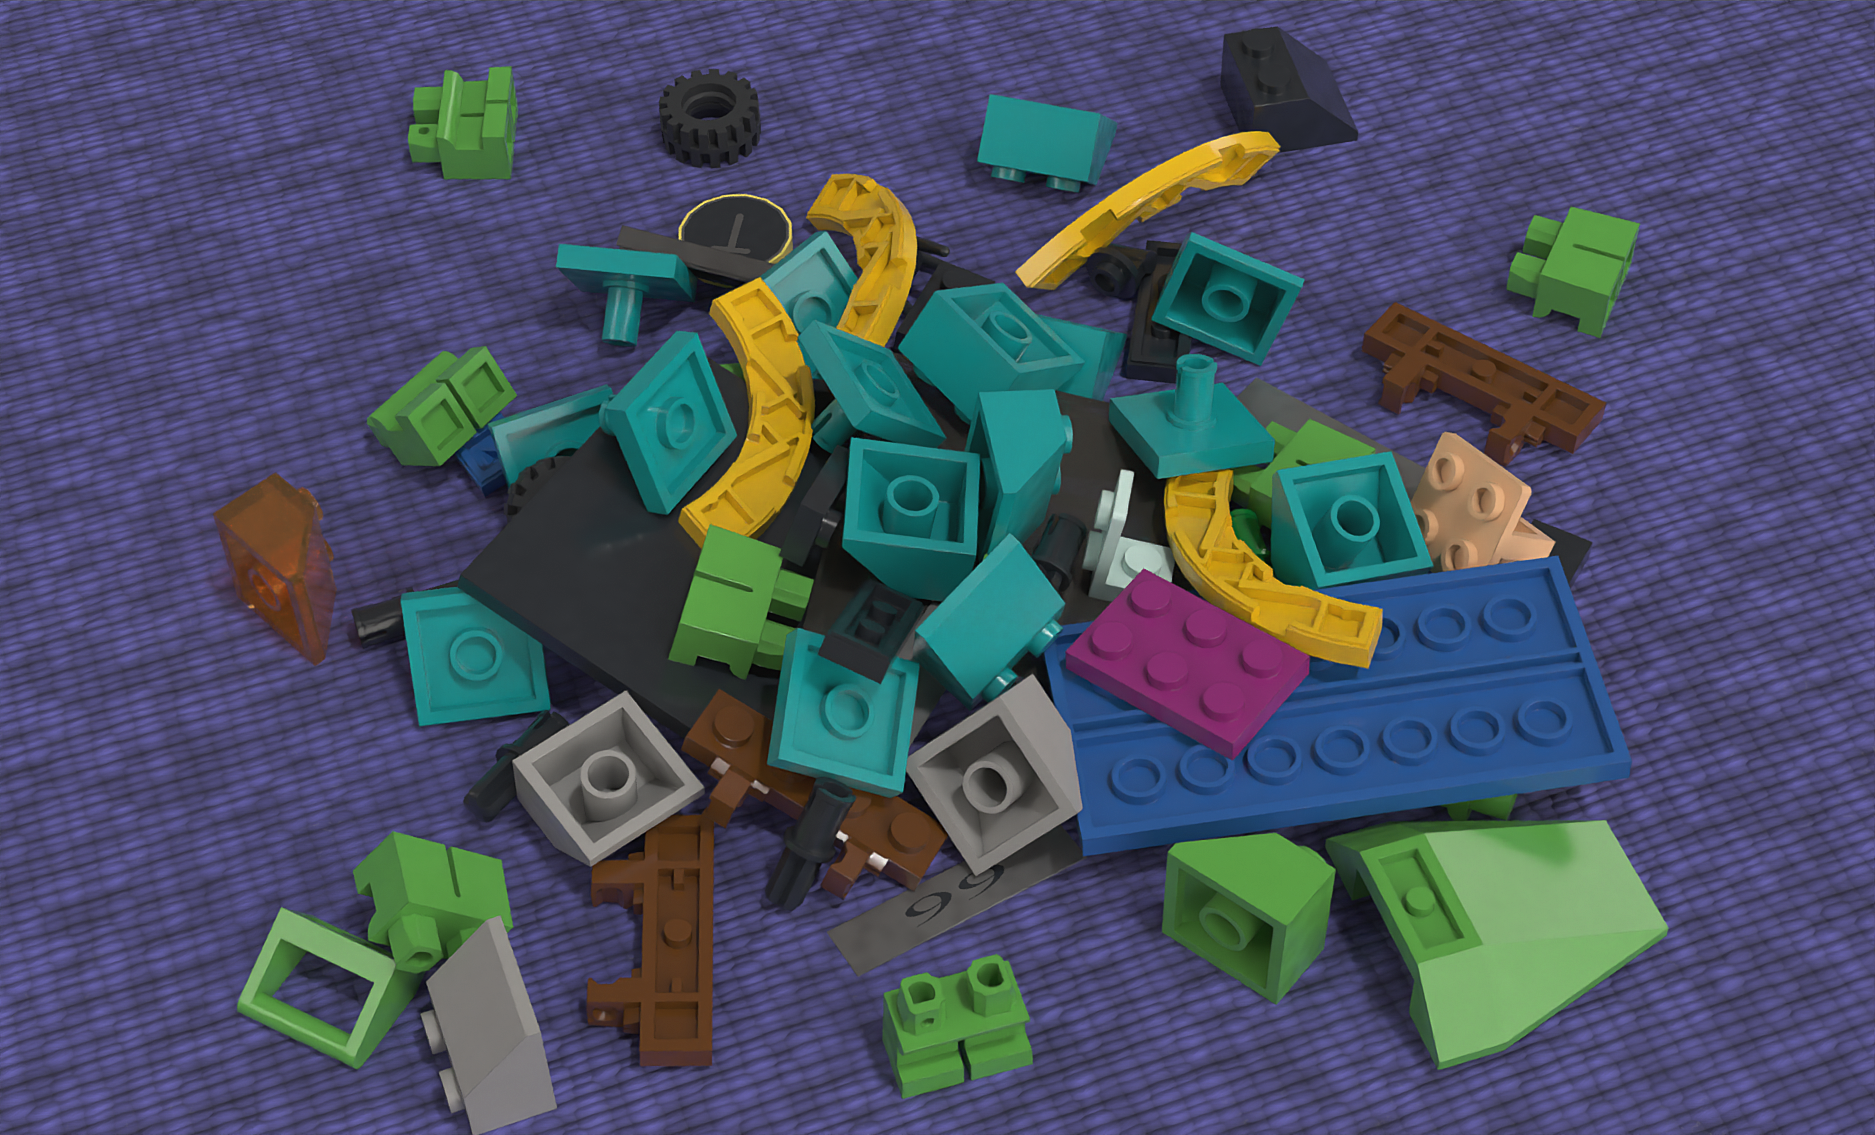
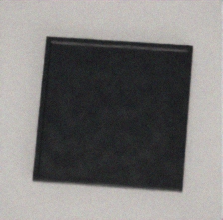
M708 357V362L737 437L668 515L647 511L616 436L604 433L600 426L460 574L457 587L617 695L627 691L644 713L683 739H685L719 689L774 721L781 670L751 664L747 678L744 680L732 673L730 664L697 656L694 666L668 660L702 550L679 524L678 520L681 510L713 487L728 471L733 462L735 463L744 445L748 429L749 402L746 382ZM812 434L809 452L793 493L781 513L756 540L782 548L802 500L832 454L816 443L813 439L815 434ZM843 518L828 548L825 549L815 545L803 567L785 558L782 560L780 568L814 580L802 620L797 621L771 612L767 613V620L826 636V633L865 579L871 578L884 584L842 548ZM976 552V558H975L973 570H974V569L976 568V566L979 564L977 552ZM914 598L925 606L922 617L932 600Z

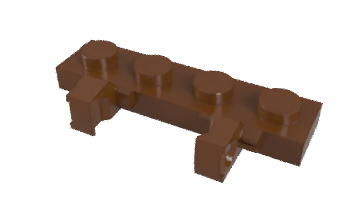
M1394 302L1364 333L1361 351L1385 362L1382 372L1386 375L1382 379L1384 387L1382 397L1378 400L1379 405L1400 414L1402 404L1412 403L1420 388L1431 394L1438 388L1492 414L1490 422L1500 428L1489 430L1484 454L1504 467L1520 453L1525 442L1537 447L1545 440L1574 454L1603 419L1606 402L1397 302Z
M721 689L717 691L686 735L681 747L682 751L710 767L707 774L719 780L709 797L710 802L702 815L726 829L736 807H741L750 794L759 801H766L795 820H798L817 778L767 765L773 721ZM849 787L853 791L852 795L856 796V800L843 821L833 843L841 851L834 864H831L820 886L844 900L862 870L865 869L877 877L883 872L912 891H915L947 839L948 833L939 821L898 796L888 798Z
M671 815L645 832V851L628 854V860H600L592 866L591 900L593 907H597L602 902H614L624 909L633 906L634 914L636 915L643 914L642 967L631 969V977L619 978L613 984H597L592 978H588L586 996L588 1025L623 1027V1032L640 1033V1066H712L714 821L704 815Z

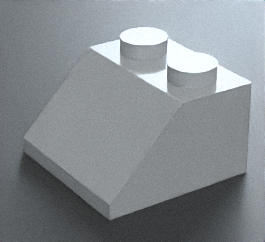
M1033 674L908 756L906 772L975 876L1083 809L1071 730Z
M624 691L512 760L519 802L555 848L590 867L705 794V787L627 691Z
M501 915L487 919L426 981L433 1010L420 1013L432 1054L446 1051L451 1068L439 1071L450 1112L452 1114L465 1109L473 1135H479L557 1109L541 1031Z

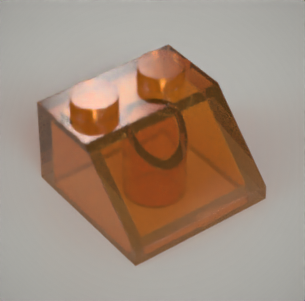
M275 472L213 513L237 597L316 666L326 658L337 588L330 562L334 560V554L322 534L319 521L323 519V512L317 500L307 489L300 487L296 490Z

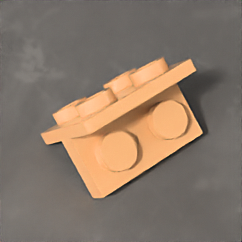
M1449 432L1442 433L1410 502L1434 565L1430 571L1438 573L1548 557L1555 541L1521 517L1531 496V488L1463 438Z

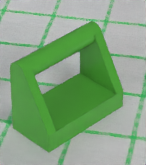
M281 907L240 995L237 1011L354 1069H359L413 999L426 971L415 974L395 968L392 952L313 915ZM307 951L374 982L351 1034L272 997Z

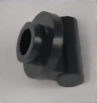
M1111 243L1107 247L1095 249L1088 257L1086 267L1093 286L1100 293L1109 297L1126 299L1133 296L1139 289L1141 279L1145 274H1151L1155 270L1157 255L1152 250Z

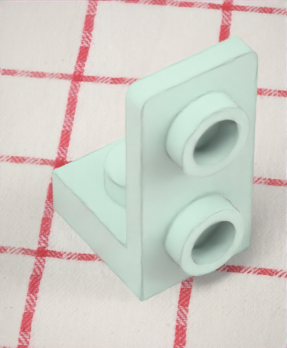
M1121 469L1114 492L1102 490L1094 528L1100 529L1102 532H1089L1081 565L1082 569L1092 571L1088 597L1112 602L1143 568L1172 582L1175 559L1170 548L1121 537L1134 476L1132 471Z

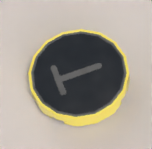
M749 194L722 195L703 201L687 213L679 226V240L776 264L793 251L792 223L784 210L768 199ZM700 279L704 283H709L725 288H732L731 286H727L724 284Z

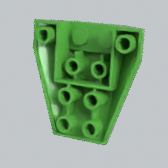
M1606 820L1388 821L1326 839L1325 848L1351 899L1356 900L1371 895L1414 979L1409 1014L1438 1070L1506 1050L1666 937L1669 929Z

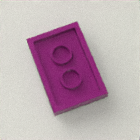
M1144 568L1065 651L1066 669L1232 761L1309 674L1310 666L1309 655Z

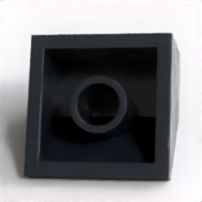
M1278 26L1224 34L1220 86L1240 133L1251 131L1269 132L1280 146L1278 153L1358 141V130L1326 60Z

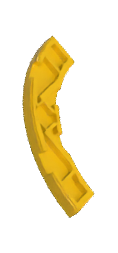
M1251 131L1224 136L1183 152L1137 177L1085 212L1039 249L1015 273L1027 288L1055 290L1087 262L1088 257L1095 249L1107 247L1135 219L1142 223L1164 209L1180 202L1182 199L1181 193L1189 187L1207 191L1222 186H1242L1279 152L1280 146L1269 132Z
M832 174L808 211L806 218L818 231L832 230L843 232L853 237L857 253V264L863 269L860 278L853 285L847 306L836 328L885 347L903 311L912 285L917 256L916 229L910 213L890 189L877 184L873 178L868 176Z
M761 277L714 299L709 315L725 334L741 365L747 386L749 417L745 442L735 463L733 462L728 471L713 487L681 510L678 520L679 524L701 549L710 524L755 540L761 536L781 513L793 493L810 448L813 433L811 424H813L815 412L810 367L805 365L803 354L797 343L799 335L793 322L778 298Z
M1221 469L1167 477L1164 495V518L1167 540L1173 557L1185 578L1210 604L1307 655L1369 669L1382 630L1383 609L1330 597L1302 585L1300 587L1285 585L1274 578L1273 569L1256 556L1244 541L1238 540L1233 530L1229 502L1234 489L1233 470Z

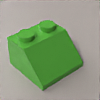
M1277 833L1175 843L1167 854L1162 932L1277 1005L1324 949L1336 869L1328 865L1311 848L1297 846Z

